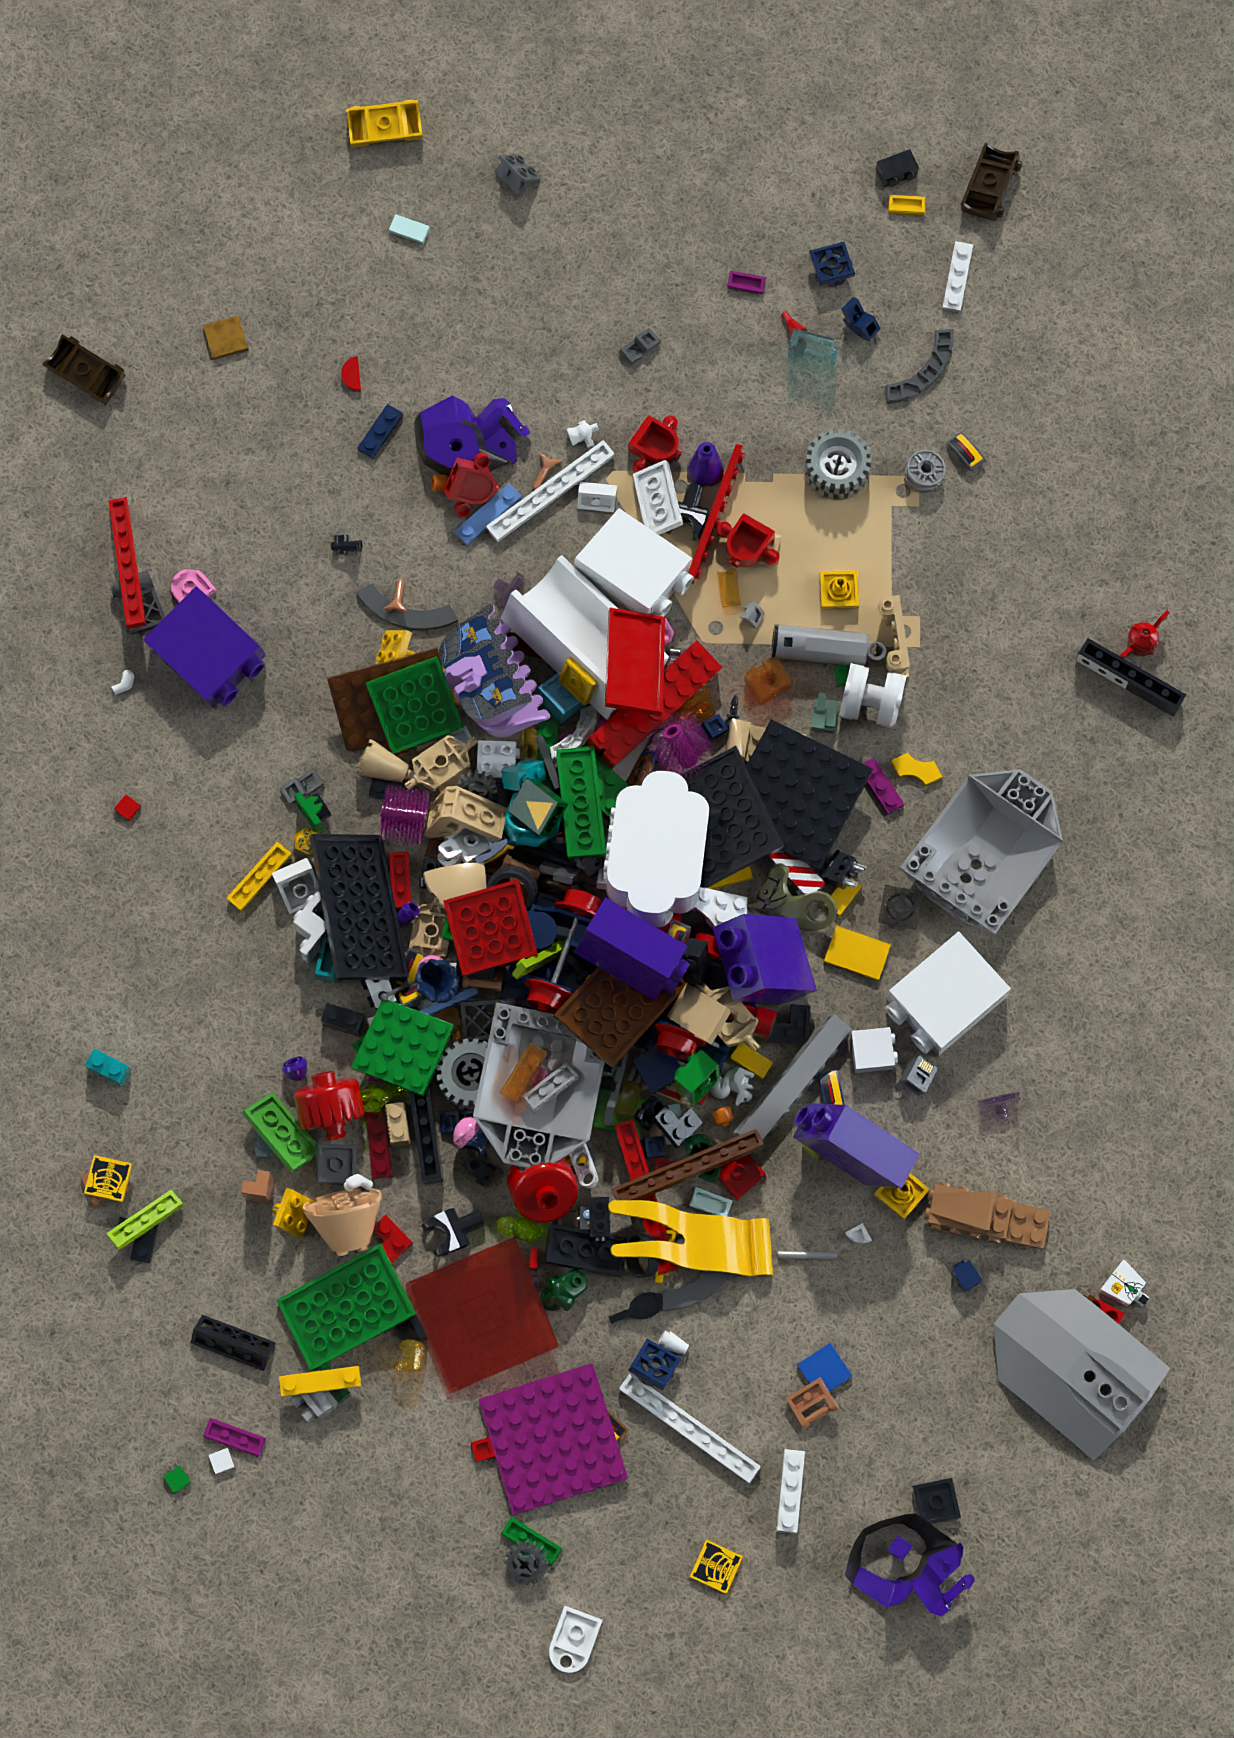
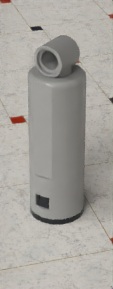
M774 624L771 658L849 666L853 663L865 666L867 659L881 660L886 655V647L881 642H868L867 633ZM873 646H878L881 649V654L877 657L871 653Z

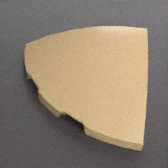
M484 863L456 864L423 873L424 881L430 894L434 893L439 899V904L444 909L443 900L486 888Z

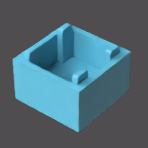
M557 673L538 687L537 695L543 698L542 704L562 724L582 709L584 705L558 682L560 675Z

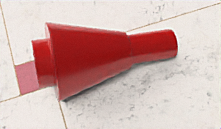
M784 311L781 316L786 322L792 341L803 340L806 337L807 329L792 319L787 311Z

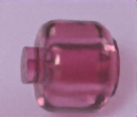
M542 1066L534 1067L530 1070L528 1080L530 1084L536 1086L549 1076V1072Z

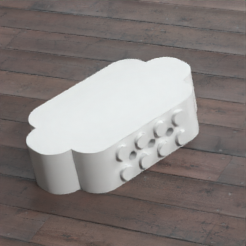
M668 771L650 773L644 779L642 786L634 785L623 789L617 797L616 807L611 809L609 837L603 871V880H607V895L614 903L627 907L628 911L658 928L668 924L673 917V913H686L692 910L698 902L709 806L703 796L695 792H688L687 783L679 774Z

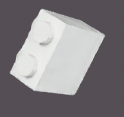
M478 740L477 770L479 774L486 771L485 776L492 775V780H496V783H503L501 770L510 766H516V759H520V748H517L516 741Z
M890 1027L851 1031L850 1038L855 1073L894 1069L895 1063H898L897 1052H893L895 1034L891 1033Z

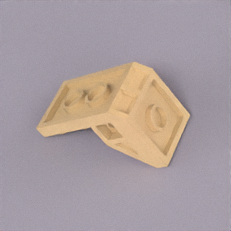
M446 787L429 806L424 836L435 838L458 835L463 828H466L498 842L502 839L507 808L461 787Z

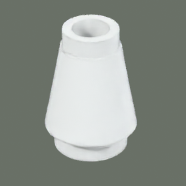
M664 1331L658 1342V1345L664 1349L682 1355L686 1353L689 1346L671 1331Z

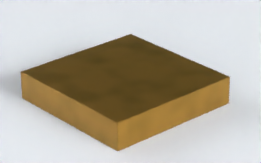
M239 316L203 325L213 360L249 350Z

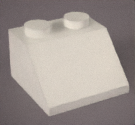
M307 858L272 873L289 914L305 908L307 899L311 895L314 896L316 892L320 893L318 881Z

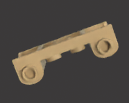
M900 596L883 597L879 602L878 612L885 617L886 626H891L892 637H896L893 644L894 651L889 652L887 656L886 668L889 673L907 675L906 678H909L908 669L910 668Z
M732 718L729 724L725 751L737 746L745 763H748L766 728L751 725V722Z

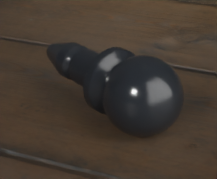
M734 695L731 701L730 714H726L727 719L724 723L728 727V731L732 718H739L736 715L738 710L737 695Z

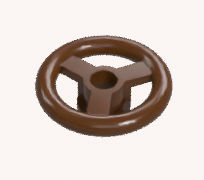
M650 754L643 755L634 765L629 778L630 786H642L644 779L650 773L655 772L652 769L653 757ZM636 776H638V782H637V783H635V777H636Z

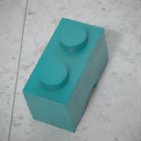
M525 759L517 763L516 766H510L501 770L504 788L520 791L521 785L526 778L536 779L540 782L547 779L544 761Z
M323 937L315 976L317 980L336 983L329 939Z
M95 1048L85 1063L87 1070L120 1087L123 1086L131 1071L128 1065Z

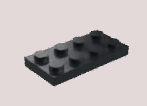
M551 1223L548 1229L544 1263L621 1278L625 1257H614L610 1249L615 1244L626 1243L627 1238L610 1235V1238H606L605 1242H594V1238H590L589 1230Z

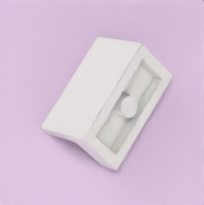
M580 482L577 509L614 512L617 486Z

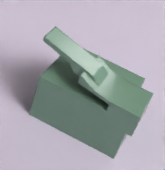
M819 693L818 699L815 698L810 730L834 734L839 702L826 700V693Z

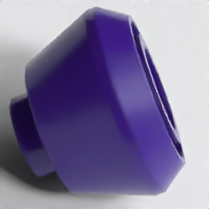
M301 1056L291 1058L283 1064L282 1072L290 1080L300 1081L305 1078L307 1073V1060Z

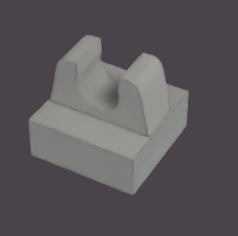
M751 602L749 605L744 606L746 612L740 614L739 617L748 623L750 627L757 628L765 612L757 603Z

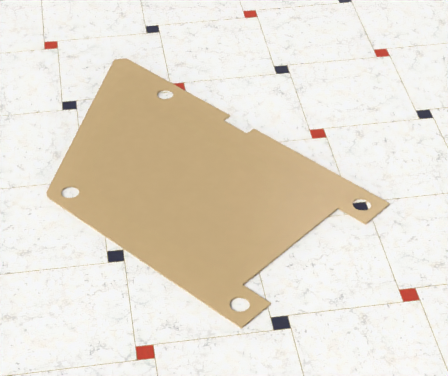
M612 471L606 480L609 485L617 486L616 497L622 508L628 515L644 525L633 478L635 472ZM671 472L673 483L678 480L685 481L687 485L693 483L689 479L687 472ZM738 473L736 480L732 479L731 486L733 488L730 496L725 498L724 502H727L724 513L720 512L718 518L721 519L720 522L730 523L733 528L741 515L745 513L774 530L775 534L781 535L778 548L780 558L775 567L755 564L750 567L738 566L736 568L729 563L730 559L726 552L727 538L719 537L717 529H714L712 535H715L712 546L708 545L706 550L709 552L706 562H702L700 566L702 568L700 578H696L694 584H691L683 595L675 591L673 593L701 641L709 644L772 645L774 624L867 633L868 642H881L885 647H894V638L896 637H892L891 626H886L885 617L878 612L880 600L883 597L892 596L891 506L919 507V491L913 489L907 483L905 476L869 475L866 485L861 487V491L858 494L854 491L853 497L850 498L846 494L843 500H838V496L834 495L832 500L828 499L829 494L825 493L824 496L819 495V489L814 491L811 488L812 483L808 484L807 475L773 474V482H745V473ZM723 477L716 485L703 487L699 506L708 508L704 528ZM901 484L907 485L910 488V495L906 498L897 496V486ZM676 493L677 501L683 502L685 493ZM683 523V525L674 528V530L672 529L671 534L665 532L659 536L686 553L693 561L703 531L698 541L692 540V527L687 523ZM857 570L859 608L821 609L820 571ZM751 602L757 603L765 612L757 628L750 627L748 623L739 617L740 614L746 612L744 606L749 605ZM903 616L904 625L909 626L911 629L910 636L906 638L907 647H920V616ZM713 621L722 623V633L719 635L711 634L708 629L709 624Z

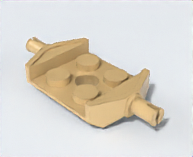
M447 735L412 759L415 775H413L414 778L404 784L405 787L409 788L407 789L409 791L417 784H421L434 792L437 791V787L465 768H470L467 751L478 744V741L473 736L464 743ZM437 758H445L446 763L443 766L437 765L435 763Z
M435 896L434 902L418 906L420 913L413 923L409 948L427 956L434 955L444 959L447 958L449 941L441 939L446 910L439 904V899ZM430 926L437 929V932L432 936L426 933V929Z
M705 983L702 986L698 985L697 988L701 992L732 1010L730 1014L734 1016V1020L731 1023L725 1022L718 1033V1036L728 1047L747 1043L754 1052L756 1049L758 1050L760 1045L757 1044L752 1036L758 1019L741 1002L733 1001L730 987L727 986L712 991Z

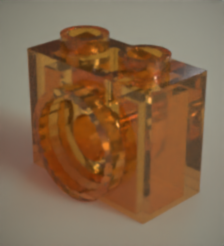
M777 657L773 659L768 658L762 662L760 667L749 669L744 677L745 684L760 706L788 690L793 684V680ZM772 680L774 684L769 686L765 684V681Z

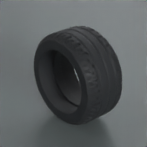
M515 865L505 866L497 870L490 878L486 888L496 886L504 878L520 880L528 892L525 905L527 911H530L532 904H535L538 897V885L534 876L525 868Z

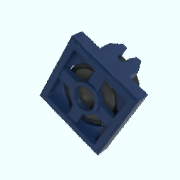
M845 242L809 251L820 286L828 284L830 287H834L837 282L838 285H842L845 279L855 277V271Z
M646 1339L628 1371L635 1374L643 1384L655 1386L663 1391L681 1358L653 1341Z

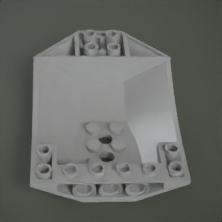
M1021 769L968 775L899 869L928 899L964 923L995 935L1063 842L1052 791ZM972 861H979L981 868L978 870L973 869L971 866ZM967 876L970 879V883H963L960 877Z
M496 1002L473 1117L503 1163L530 1168L535 1164L557 1162L590 1140L604 1061L553 1017L554 1014ZM548 1049L551 1052V1057L548 1060L542 1059L540 1057L541 1050ZM567 1062L578 1074L579 1079L533 1113L521 1100V1096L543 1080L536 1076V1070L538 1068H545L547 1076H549Z
M1075 1289L1019 1293L993 1323L998 1380L1093 1461L1125 1431L1149 1402L1170 1369L1130 1333ZM1091 1370L1094 1372L1095 1379L1092 1382L1085 1381L1084 1374L1086 1371ZM1103 1384L1110 1386V1392L1107 1395H1102L1100 1392V1387Z

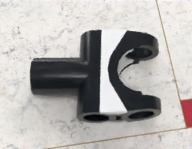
M691 483L687 485L683 502L678 501L682 522L692 527V540L698 541L704 529L708 508L699 506L703 487ZM672 530L667 531L666 533L671 534Z
M451 1208L433 1216L421 1226L423 1231L435 1227L446 1232L445 1242L433 1251L435 1257H440L469 1246L470 1242L466 1234L485 1226L479 1210L459 1218L455 1208Z

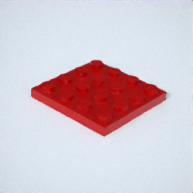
M518 879L443 900L463 976L538 955Z

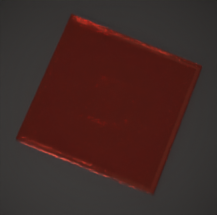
M515 1236L406 1283L449 1394L560 1347Z

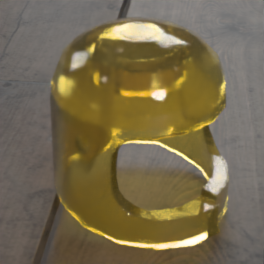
M413 1339L401 1341L398 1349L404 1351L403 1357L400 1361H394L391 1368L400 1371H422L426 1354L424 1344Z

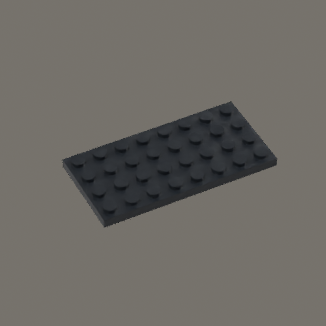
M312 834L310 836L336 980H405L409 977L383 839L379 841L382 835Z

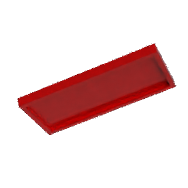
M610 607L608 611L605 707L661 716L663 712L665 617Z

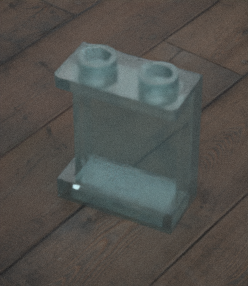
M794 328L789 343L787 359L794 361L797 351L828 359L826 369L830 370L831 364L835 365L839 349L836 346L837 339Z

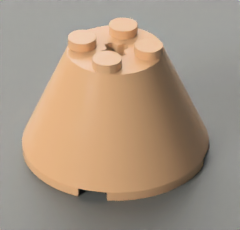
M361 1188L353 1189L352 1191H337L315 1198L316 1202L312 1204L310 1202L305 1203L303 1211L329 1248L336 1252L337 1256L348 1254V1251L356 1250L360 1252L368 1249L367 1245L371 1240L382 1195L379 1190L371 1188L369 1192H362Z

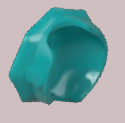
M518 792L514 793L507 808L504 830L509 839L515 841L516 845L538 847L556 837L563 815L550 837L540 836L508 811L513 799L518 794Z

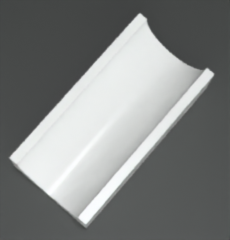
M561 555L557 558L547 575L533 589L524 595H521L517 590L510 594L501 619L559 675L569 657H572L598 682L589 703L608 720L620 710L605 707L608 611L610 607H617ZM664 652V666H665V664H666V662H667V660H668V658H669V656H668L665 652Z

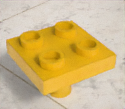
M857 570L820 571L821 609L859 608Z
M386 630L382 637L380 651L376 656V664L415 654L414 651L407 649L412 632L407 630Z
M909 1173L902 1188L880 1186L874 1195L905 1220L930 1189Z
M286 1188L281 1203L274 1205V1207L279 1209H273V1214L276 1216L273 1225L302 1239L309 1221L303 1211V1206L307 1202L312 1204L315 1201L293 1189Z

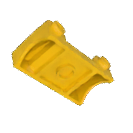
M405 100L404 102L364 107L354 106L346 109L351 148L365 147L371 143L423 139L418 100Z

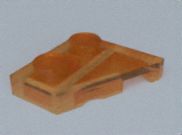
M706 684L675 712L677 721L680 723L682 721L685 722L684 718L688 715L686 721L690 718L689 722L692 721L694 723L693 720L695 719V723H698L716 715Z

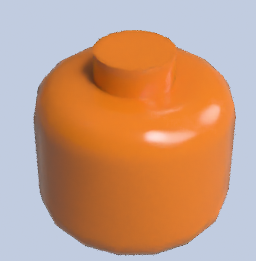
M434 474L431 484L432 490L445 493L444 487L448 476L446 474Z
M723 1106L712 1111L715 1123L717 1125L722 1124V1127L730 1125L729 1122L734 1119L730 1106Z

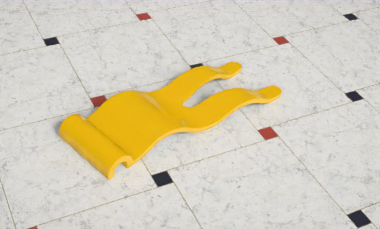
M613 1200L608 1204V1210L611 1213L655 1221L684 1237V1244L682 1245L667 1241L615 1244L610 1249L614 1257H650L662 1259L693 1270L726 1272L747 1277L759 1275L773 1276L769 1219L741 1220L727 1216L692 1214L653 1201Z

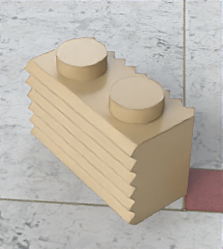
M404 1102L386 1104L385 1111L391 1146L409 1145L410 1137Z

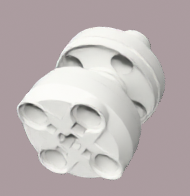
M851 663L839 717L858 720L862 705L879 709L877 725L895 729L907 675L888 672L885 687L866 683L869 668Z

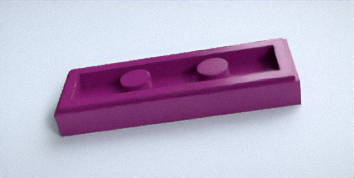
M213 1418L209 1419L203 1435L204 1438L260 1457L267 1439Z

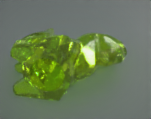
M371 1081L360 1089L363 1103H366L364 1106L365 1112H379L386 1103L391 1101L392 1097L401 1095L404 1089L388 1083L383 1088L375 1087L374 1081Z
M516 1209L515 1212L520 1218L517 1221L513 1217L506 1215L499 1218L496 1222V1229L502 1235L508 1237L513 1235L516 1239L526 1241L529 1244L542 1235L541 1232L545 1229L543 1226L536 1227V1222L527 1220Z

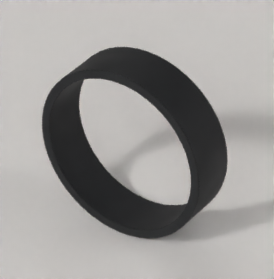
M648 1233L632 1235L627 1243L639 1242L640 1238L643 1241H655V1239ZM626 1257L631 1272L638 1278L653 1276L658 1270L660 1259L648 1257V1267L646 1272H644L639 1264L638 1257Z

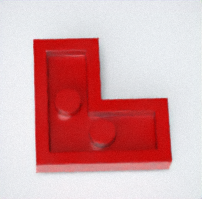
M386 1214L374 1225L373 1231L384 1241L382 1245L391 1264L413 1244Z

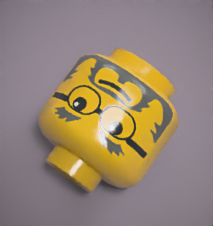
M304 827L301 831L297 830L293 837L295 848L307 855H312L310 836L319 833L308 827Z

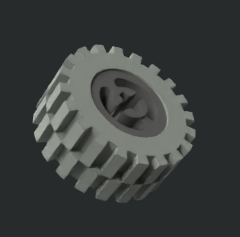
M473 1038V1042L463 1039L461 1044H458V1041L453 1043V1047L451 1049L448 1047L445 1050V1055L441 1056L440 1063L437 1065V1081L443 1097L448 1099L451 1105H457L461 1110H464V1108L474 1110L480 1084L477 1083L480 1079V1072L478 1066L473 1064V1062L484 1065L488 1045L485 1041L479 1043V1039ZM462 1065H465L462 1069L464 1081L470 1084V1086L463 1085L457 1078L458 1069ZM472 1070L474 1077L470 1078L468 1071Z

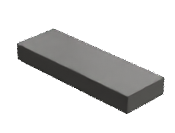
M566 1062L522 1095L521 1100L535 1113L578 1080L579 1076Z

